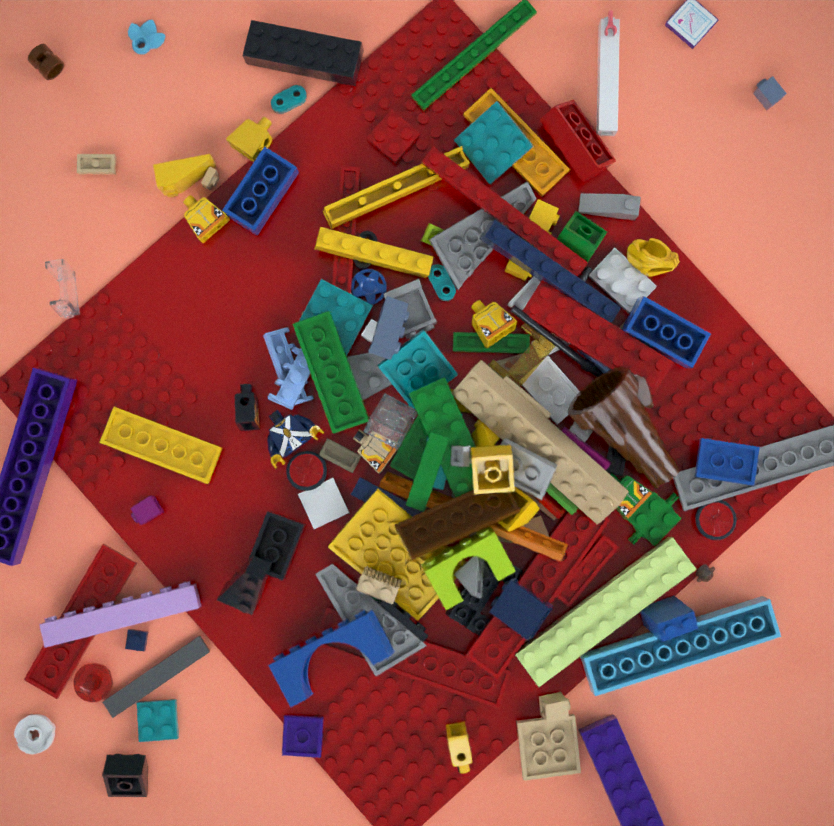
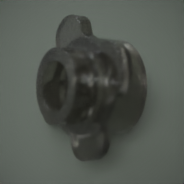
M706 564L702 565L696 572L697 582L710 581L714 576L715 567L710 568Z

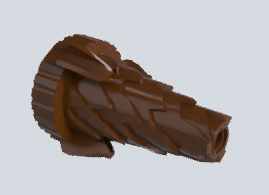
M625 367L614 368L585 386L570 403L568 414L580 429L593 430L600 437L602 436L608 445L615 448L627 461L629 460L640 474L643 472L655 488L667 483L678 475L679 469L675 461L662 446L664 442L659 437L649 414L644 408H652L654 406L644 377L634 375L630 369Z

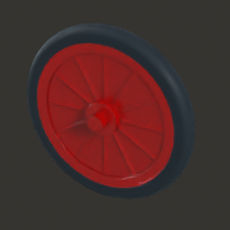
M303 451L290 459L286 474L289 482L295 488L309 491L316 489L324 482L327 475V466L319 454L312 451Z
M723 500L700 506L695 517L696 526L699 532L708 539H724L735 529V511L730 504Z

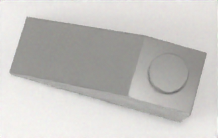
M581 194L578 212L635 220L639 216L641 197L625 194Z

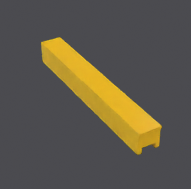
M462 146L444 154L463 169H467L470 164L463 153ZM420 164L324 207L323 213L332 229L442 179L423 164Z

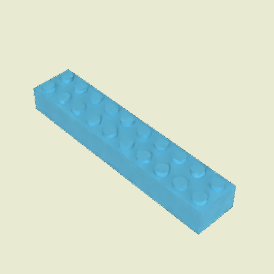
M760 596L696 617L698 629L661 642L651 632H647L585 652L580 657L591 692L594 696L605 694L781 637L771 600Z

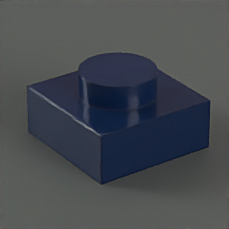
M128 629L125 649L146 651L149 632Z

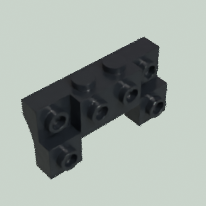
M484 559L482 598L472 596L462 584L458 591L463 601L447 609L445 614L479 636L490 621L488 617L481 614V611L499 582H506L515 578L518 580L523 571L512 564L515 572L498 581L489 564Z

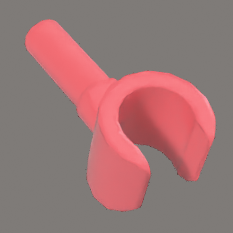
M612 10L608 11V26L604 31L605 36L608 35V29L613 30V36L617 33V28L613 25Z

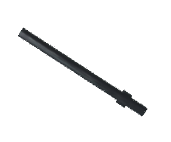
M516 305L511 308L510 311L581 365L580 368L585 372H590L596 378L604 374L593 366V362L589 359H584L555 335L531 319L530 316Z

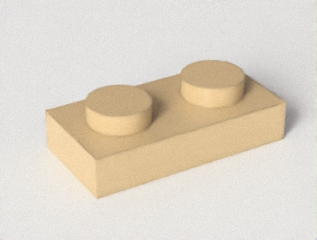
M77 154V173L80 175H116L117 156L115 154Z

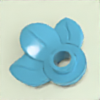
M153 19L148 20L141 27L131 23L128 29V36L132 40V48L139 55L148 53L150 49L159 48L165 41L166 35L157 33ZM141 43L145 44L143 48H139Z

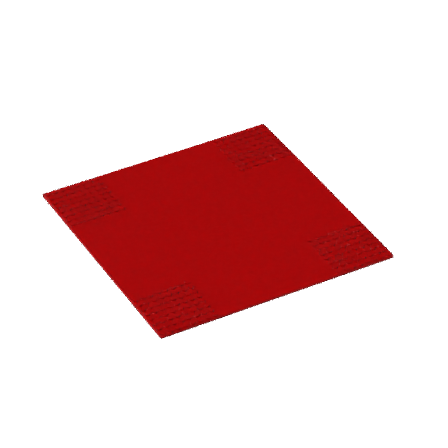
M453 0L431 1L361 62L356 86L337 83L272 140L268 149L295 165L299 174L258 236L230 219L206 242L202 243L186 218H182L0 377V399L17 419L33 368L44 369L77 380L53 460L164 587L171 586L172 589L179 588V584L184 582L196 583L201 607L186 611V613L283 724L284 715L324 717L321 758H313L372 826H422L518 739L516 721L542 717L540 715L539 696L558 692L566 696L586 678L581 657H579L538 687L515 655L506 667V669L511 670L498 709L388 670L375 676L368 663L318 647L314 651L308 667V680L313 694L308 699L290 707L268 666L274 662L273 658L280 653L286 655L290 653L289 649L298 644L302 647L306 645V640L317 636L326 607L336 610L316 573L334 564L357 585L359 583L361 574L328 548L334 538L365 504L364 501L351 495L359 478L361 477L379 487L385 474L390 472L414 482L410 477L389 466L396 453L380 474L363 457L359 460L353 473L323 458L327 466V475L324 482L334 478L349 513L314 529L298 496L303 490L295 488L287 478L286 469L290 459L303 451H312L319 454L327 438L359 454L357 451L362 445L353 439L359 430L368 436L375 430L402 444L418 414L415 409H411L395 387L390 385L363 400L370 419L369 422L333 434L311 374L307 380L308 383L304 386L307 397L313 395V400L295 405L291 410L267 398L269 394L277 396L281 387L275 384L278 376L263 335L289 327L290 331L284 333L288 345L294 343L295 347L301 349L293 324L299 322L302 312L306 309L320 280L322 279L332 284L334 254L316 250L315 245L320 227L336 231V227L330 228L323 211L324 207L337 202L339 199L341 166L360 167V192L420 165L433 146L443 154L459 148L454 139L471 125L463 116V113L492 88L570 169L542 197L531 187L537 199L526 210L525 216L530 217L538 199L559 208L557 212L560 215L556 225H551L549 232L552 233L551 235L557 239L576 211L578 212L581 194L631 195L607 168L584 182L577 177L575 170L566 161L564 154L555 145L553 138L544 129L540 121L552 108L497 48L424 111L420 108L411 95L483 34ZM391 109L420 133V137L396 164L367 140L368 135ZM465 155L470 164L464 170L500 197L527 182L511 166L492 184H489ZM249 160L206 199L222 211L254 162ZM442 179L357 217L355 236L359 237L364 231H372L377 237V242L433 256L431 266L436 264L443 266L433 246L421 241L428 224L430 223L446 230L481 208ZM641 205L639 216L635 220L582 214L608 231L586 265L592 270L614 248L627 258L629 245L637 239L649 241L650 238L658 239L671 252L677 253L680 262L673 271L651 277L647 276L657 286L647 298L711 333L694 367L684 368L674 362L656 393L652 396L654 406L652 408L644 407L659 437L664 442L662 446L675 461L679 471L696 467L700 438L762 447L834 425V417ZM495 249L476 267L459 290L456 289L455 296L450 301H442L438 298L428 277L423 278L373 264L367 268L376 270L383 275L387 284L386 292L417 279L420 280L425 297L437 321V324L434 325L435 328L427 331L426 334L458 373L455 378L447 383L450 389L455 390L480 360L487 365L519 355L512 353L453 352V332L477 333L472 325V317L476 313L471 307L478 300L485 307L492 302H496L516 319V329L509 334H530V353L525 354L530 371L546 358L544 357L539 360L531 344L532 341L543 336L510 311L511 308L507 305L532 277L527 276V279L524 281L505 272L509 259ZM354 262L352 280L358 272L365 270L357 268ZM440 271L434 272V276L439 277L441 275ZM364 273L363 275L368 277L370 273ZM379 277L378 283L383 284L381 278ZM589 277L587 278L585 283L616 303ZM355 281L354 289L359 286L357 281ZM449 288L442 290L445 294L450 292ZM382 293L376 294L375 300H377L382 295ZM365 296L359 297L361 300L367 301ZM384 298L373 305L347 357L369 353L371 343L362 338L361 334L371 319L378 322L381 308L385 301ZM621 307L612 324L619 328L629 314ZM405 337L399 338L400 347L410 339L406 340ZM569 345V347H570L571 349H573V350H574L575 352H577L580 356H582V355L577 351V350H578L577 348L573 347L572 345ZM290 349L293 359L295 361L297 354H294L292 352V349ZM558 350L548 355L579 391L596 379L590 372H585L581 369V365L563 351ZM524 373L510 378L528 395H530L525 390V388L519 383V381L528 373ZM241 384H251L252 393H255L258 398L260 430L240 431L235 423V394L240 393ZM113 407L223 448L209 484L99 443ZM276 410H279L284 418L289 414L293 416L298 414L309 418L324 431V434L321 432L316 434L318 440L310 439L289 456L283 458L285 461L284 465L281 461L276 463L277 468L272 465L271 456L268 451L267 436L270 434L269 429L274 426L269 415ZM460 412L472 437V433L476 429L474 424L479 418L473 413ZM570 415L557 425L550 417L548 418L560 431L564 427L569 430L575 422ZM592 431L585 443L606 458L609 448L608 443L602 436L600 437L596 432ZM499 438L494 446H500L503 440ZM626 460L623 476L628 475L651 492L654 491L661 499L666 500L673 492L678 496L673 478L655 488L643 472L640 474L632 463ZM810 473L723 499L735 511L736 526L728 537L721 540H711L703 536L699 532L695 521L699 507L683 511L680 499H677L671 506L674 512L682 519L660 542L667 537H672L696 570L652 603L676 596ZM615 475L619 480L623 477ZM447 479L445 481L443 490L437 488L432 489L439 493L452 497V490L449 486ZM391 493L407 502V499H405L404 497L397 495L395 493ZM149 496H155L164 513L146 524L140 525V523H136L131 516V513H133L131 507ZM616 508L606 516L611 520L592 547L602 535H605L619 548L570 607L557 597L551 603L554 606L534 636L655 547L643 537L633 545L628 539L636 531L628 520L622 518ZM540 509L534 517H542L550 537L567 513V510L559 519L556 518L555 520L549 518ZM267 511H272L306 524L286 578L282 581L268 575L261 599L253 615L243 613L239 609L217 601L225 583L230 581L236 572L238 573L242 566L248 562ZM466 537L448 544L447 546L453 547L459 544V542ZM500 542L511 564L523 571L522 576L538 552L532 551L520 544ZM474 556L466 557L464 560L468 562ZM456 578L454 584L458 590L462 583ZM503 581L499 582L481 611V614L490 620L493 617V614L490 613L492 609L491 603L497 596L500 597L502 594V587L505 584ZM439 598L418 621L413 616L410 618L415 624L419 622L426 628L424 632L428 637L424 641L465 655L479 637L445 614L447 610ZM398 604L396 605V608L402 611L403 608ZM640 612L588 651L629 639L643 626ZM465 722L472 763L469 764L470 771L467 773H458L457 766L452 764L446 725Z

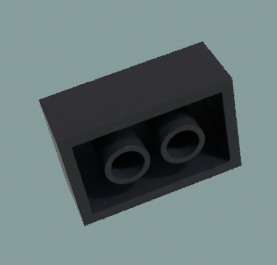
M267 511L248 561L253 556L272 563L268 575L283 581L286 578L306 524L275 512Z

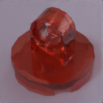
M91 663L81 667L73 680L77 696L83 701L90 703L106 698L112 691L114 684L110 674L111 671L100 663Z

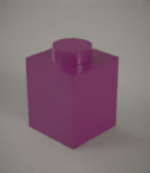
M149 496L131 507L133 512L131 516L140 525L146 524L164 513L155 496Z

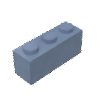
M389 296L386 297L381 308L369 353L391 360L394 353H398L401 345L398 339L403 337L405 327H402L403 322H407L410 314L407 311L408 303Z

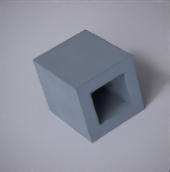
M773 76L768 80L766 78L762 79L756 84L757 89L753 92L766 110H769L787 94Z

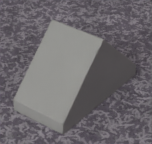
M474 556L455 576L472 596L482 598L484 559Z

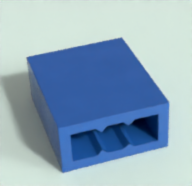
M676 596L652 603L640 611L643 626L661 642L698 629L694 611Z

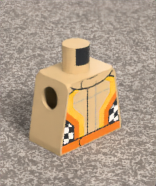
M359 430L353 437L355 441L362 445L357 452L379 474L401 446V443L375 430L369 436Z

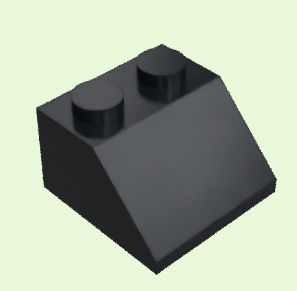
M106 755L102 776L108 797H147L148 762L146 755Z

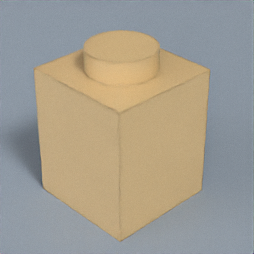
M561 692L539 696L540 715L547 723L569 718V710H571L570 701Z

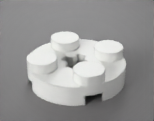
M30 714L20 720L15 728L14 737L18 743L17 746L27 754L41 753L52 745L56 727L48 717L42 714ZM36 729L38 730L39 737L33 739V734L30 732Z

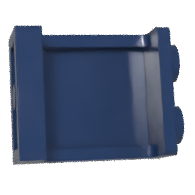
M516 578L510 581L507 580L502 587L503 592L500 597L497 596L491 603L492 609L490 613L528 641L534 637L554 606L549 602H543L520 585L518 583L519 580Z

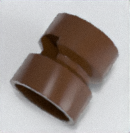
M43 43L32 49L27 60L35 69H39V73L46 80L50 81L63 71L65 64L57 55H53V51Z

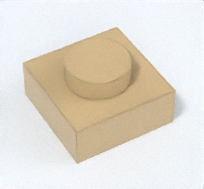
M209 166L201 182L202 186L210 191L219 182V173L216 169Z

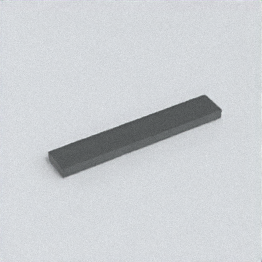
M198 636L102 703L111 717L114 718L211 651L202 637Z

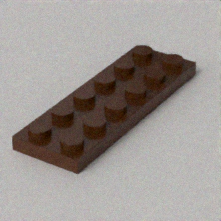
M474 490L395 524V529L411 560H414L520 513V508L510 492L474 494Z

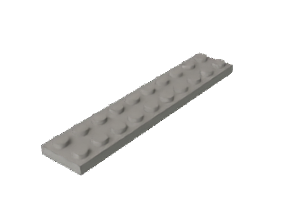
M834 425L760 447L754 486L695 477L696 467L679 471L678 475L673 477L683 511L834 466Z

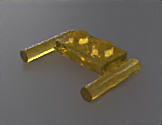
M526 323L521 328L536 340L509 371L505 370L494 359L489 364L503 378L507 376L519 387L525 383L555 348L554 344Z

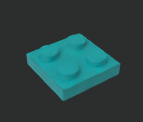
M177 699L141 701L136 703L139 742L175 740L179 738Z

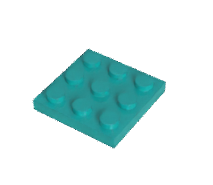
M498 101L454 139L459 147L462 146L465 155L489 184H492L534 147Z
M321 279L299 321L330 311L347 356L373 305Z
M423 329L399 348L398 353L393 354L391 360L384 359L377 365L412 410L415 407L408 393L444 377L448 383L458 375Z

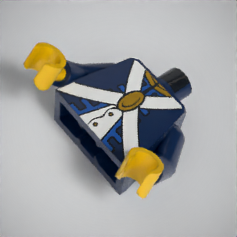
M276 410L269 415L274 426L269 429L270 434L267 436L268 451L271 456L272 465L277 468L276 463L278 461H281L284 465L285 461L283 458L289 456L310 439L318 440L316 434L318 432L324 434V431L309 418L298 414L294 416L289 414L284 418L279 410Z

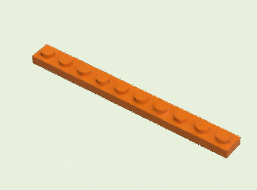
M387 472L381 480L379 487L408 499L413 482ZM432 490L426 507L433 508L454 498ZM499 523L490 525L496 536L559 561H562L568 544L523 526L509 532Z

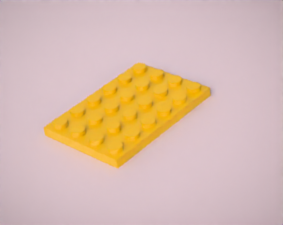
M377 488L329 544L328 548L361 575L364 568L368 566L372 570H379L383 574H390L391 577H397L398 580L401 579L402 582L394 601L418 621L439 598L421 564L429 557H436L441 554L448 546L445 545L411 560L395 529V524L412 516ZM464 559L459 561L453 570V582L457 578L455 574L467 563Z

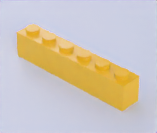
M320 227L315 249L423 278L429 276L433 256Z

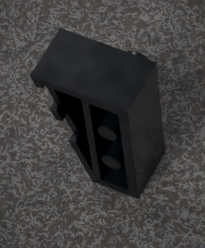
M253 556L242 566L238 573L236 572L230 581L225 583L217 601L239 609L243 613L253 615L261 599L272 563Z

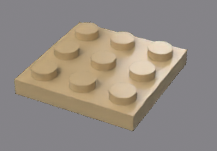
M574 713L569 714L568 719L548 723L544 718L516 721L523 781L581 773Z

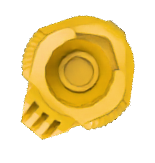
M650 238L649 241L634 240L627 249V260L643 275L649 277L673 271L680 262L677 253L671 252L662 241Z

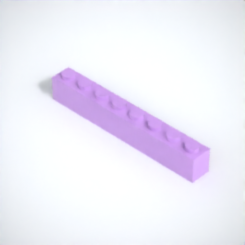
M190 581L179 584V588L172 589L169 586L159 589L160 593L153 594L152 591L140 594V598L134 599L133 596L122 598L121 603L114 604V601L103 603L101 608L95 609V606L84 608L82 613L76 614V611L64 613L62 618L57 619V616L45 618V622L39 624L44 647L198 609L201 607V601L196 583L191 584Z

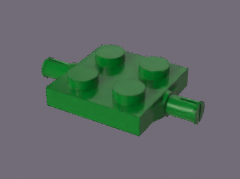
M652 491L653 494L628 519L636 531L628 539L633 545L643 537L653 546H656L682 519L674 512L671 506L679 499L674 492L664 500Z

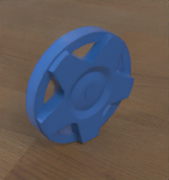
M365 269L354 276L351 286L353 296L357 298L365 296L367 300L365 302L371 305L380 302L384 298L383 294L386 293L387 284L381 273L373 269ZM370 273L368 277L364 276L363 274ZM379 277L381 278L383 284L378 283ZM355 281L359 284L356 289H354ZM382 293V295L377 300H375L376 294Z

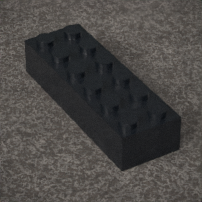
M251 20L242 56L247 65L356 86L364 49L361 41Z

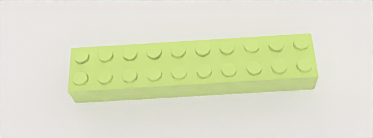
M667 537L522 645L515 655L538 687H540L694 572L696 568L672 537Z

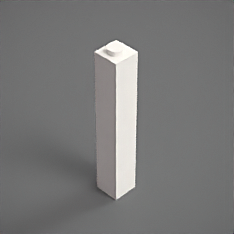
M608 17L601 19L598 25L596 132L599 136H615L618 131L620 19H615L614 17L613 25L617 28V33L614 36L612 29H608L607 36L604 34L608 26Z

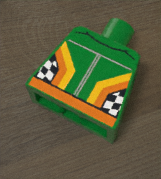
M611 473L610 475L628 490L622 503L616 508L622 518L628 520L653 493L628 475H624L619 480Z

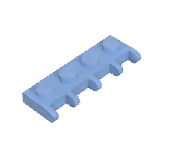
M289 327L263 335L278 379L282 381L285 380L289 370L283 367L284 364L289 363L293 365L294 363L290 349H293L295 344L288 345L284 334L290 331ZM303 387L295 405L313 400V395L307 397Z
M297 347L292 349V352L297 354L293 365L285 363L283 366L286 370H289L285 380L277 379L275 382L276 385L281 387L277 396L269 394L267 397L269 400L291 410L311 374L302 349Z

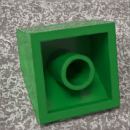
M576 211L557 240L588 262L608 231Z

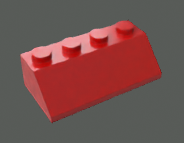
M574 99L554 106L540 119L544 129L551 135L555 145L560 148L566 161L571 164L577 177L582 182L593 178L616 162V159Z

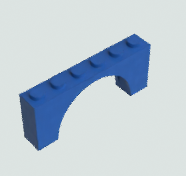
M363 610L354 615V620L349 621V619H346L338 624V628L333 630L330 627L322 632L323 636L319 638L313 636L305 641L306 645L301 647L298 644L289 649L290 653L286 655L280 653L273 658L274 662L268 666L290 707L308 699L313 694L308 680V667L314 651L319 646L331 642L349 644L364 653L372 665L389 658L395 652L373 610L367 613Z

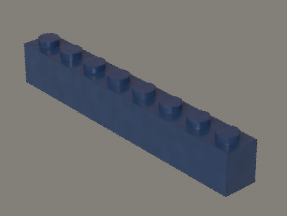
M493 220L489 222L480 236V240L540 281H545L610 323H612L621 309L619 305L498 221Z

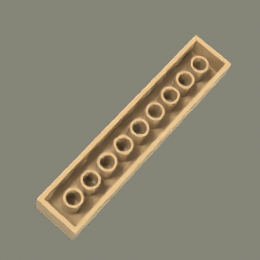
M482 360L452 392V395L502 440L507 438L558 465L550 483L596 524H599L617 508L627 495V489Z

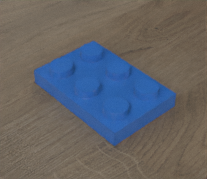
M700 438L695 477L754 486L760 447Z

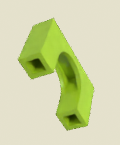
M491 526L479 530L477 534L462 539L459 544L444 549L441 554L436 557H429L421 564L446 610L463 601L453 582V570L462 559L469 556H478L485 559L498 581L515 572Z

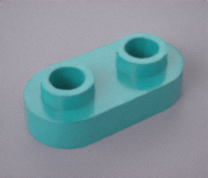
M294 85L274 95L271 99L273 111L277 114H284L304 104L307 99L306 91L302 86ZM300 92V95L295 97L294 93ZM282 100L283 104L277 105V102Z
M439 264L431 266L428 279L438 298L442 301L452 300L456 289L446 269ZM440 271L441 275L439 277L434 276V272ZM449 288L450 292L445 294L442 290Z

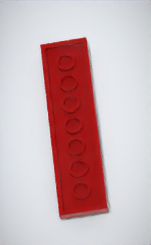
M541 280L522 310L549 332L610 370L625 367L630 369L634 375L644 377L652 396L656 393L674 364L673 361Z
M102 544L60 618L64 617V613L76 611V614L84 612L83 609L90 606H95V609L103 607V603L110 601L115 603L137 562L106 544ZM95 635L49 647H44L43 645L23 680L58 699Z

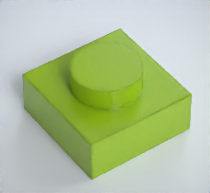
M429 223L421 241L432 246L429 239L444 230Z

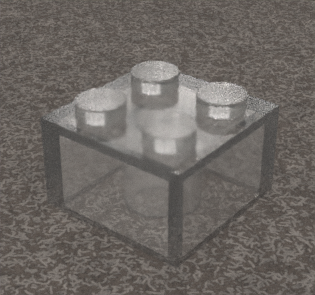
M384 393L370 416L364 432L398 450L409 432L417 412L414 408Z

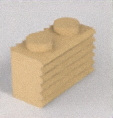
M366 566L356 590L393 604L402 581L401 579L398 580L397 577H391L390 574H383L379 570H372V568Z

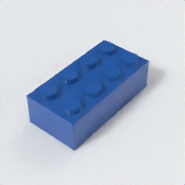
M264 147L222 211L230 219L258 236L299 174L297 167Z
M645 296L637 299L621 330L684 368L694 367L711 333Z

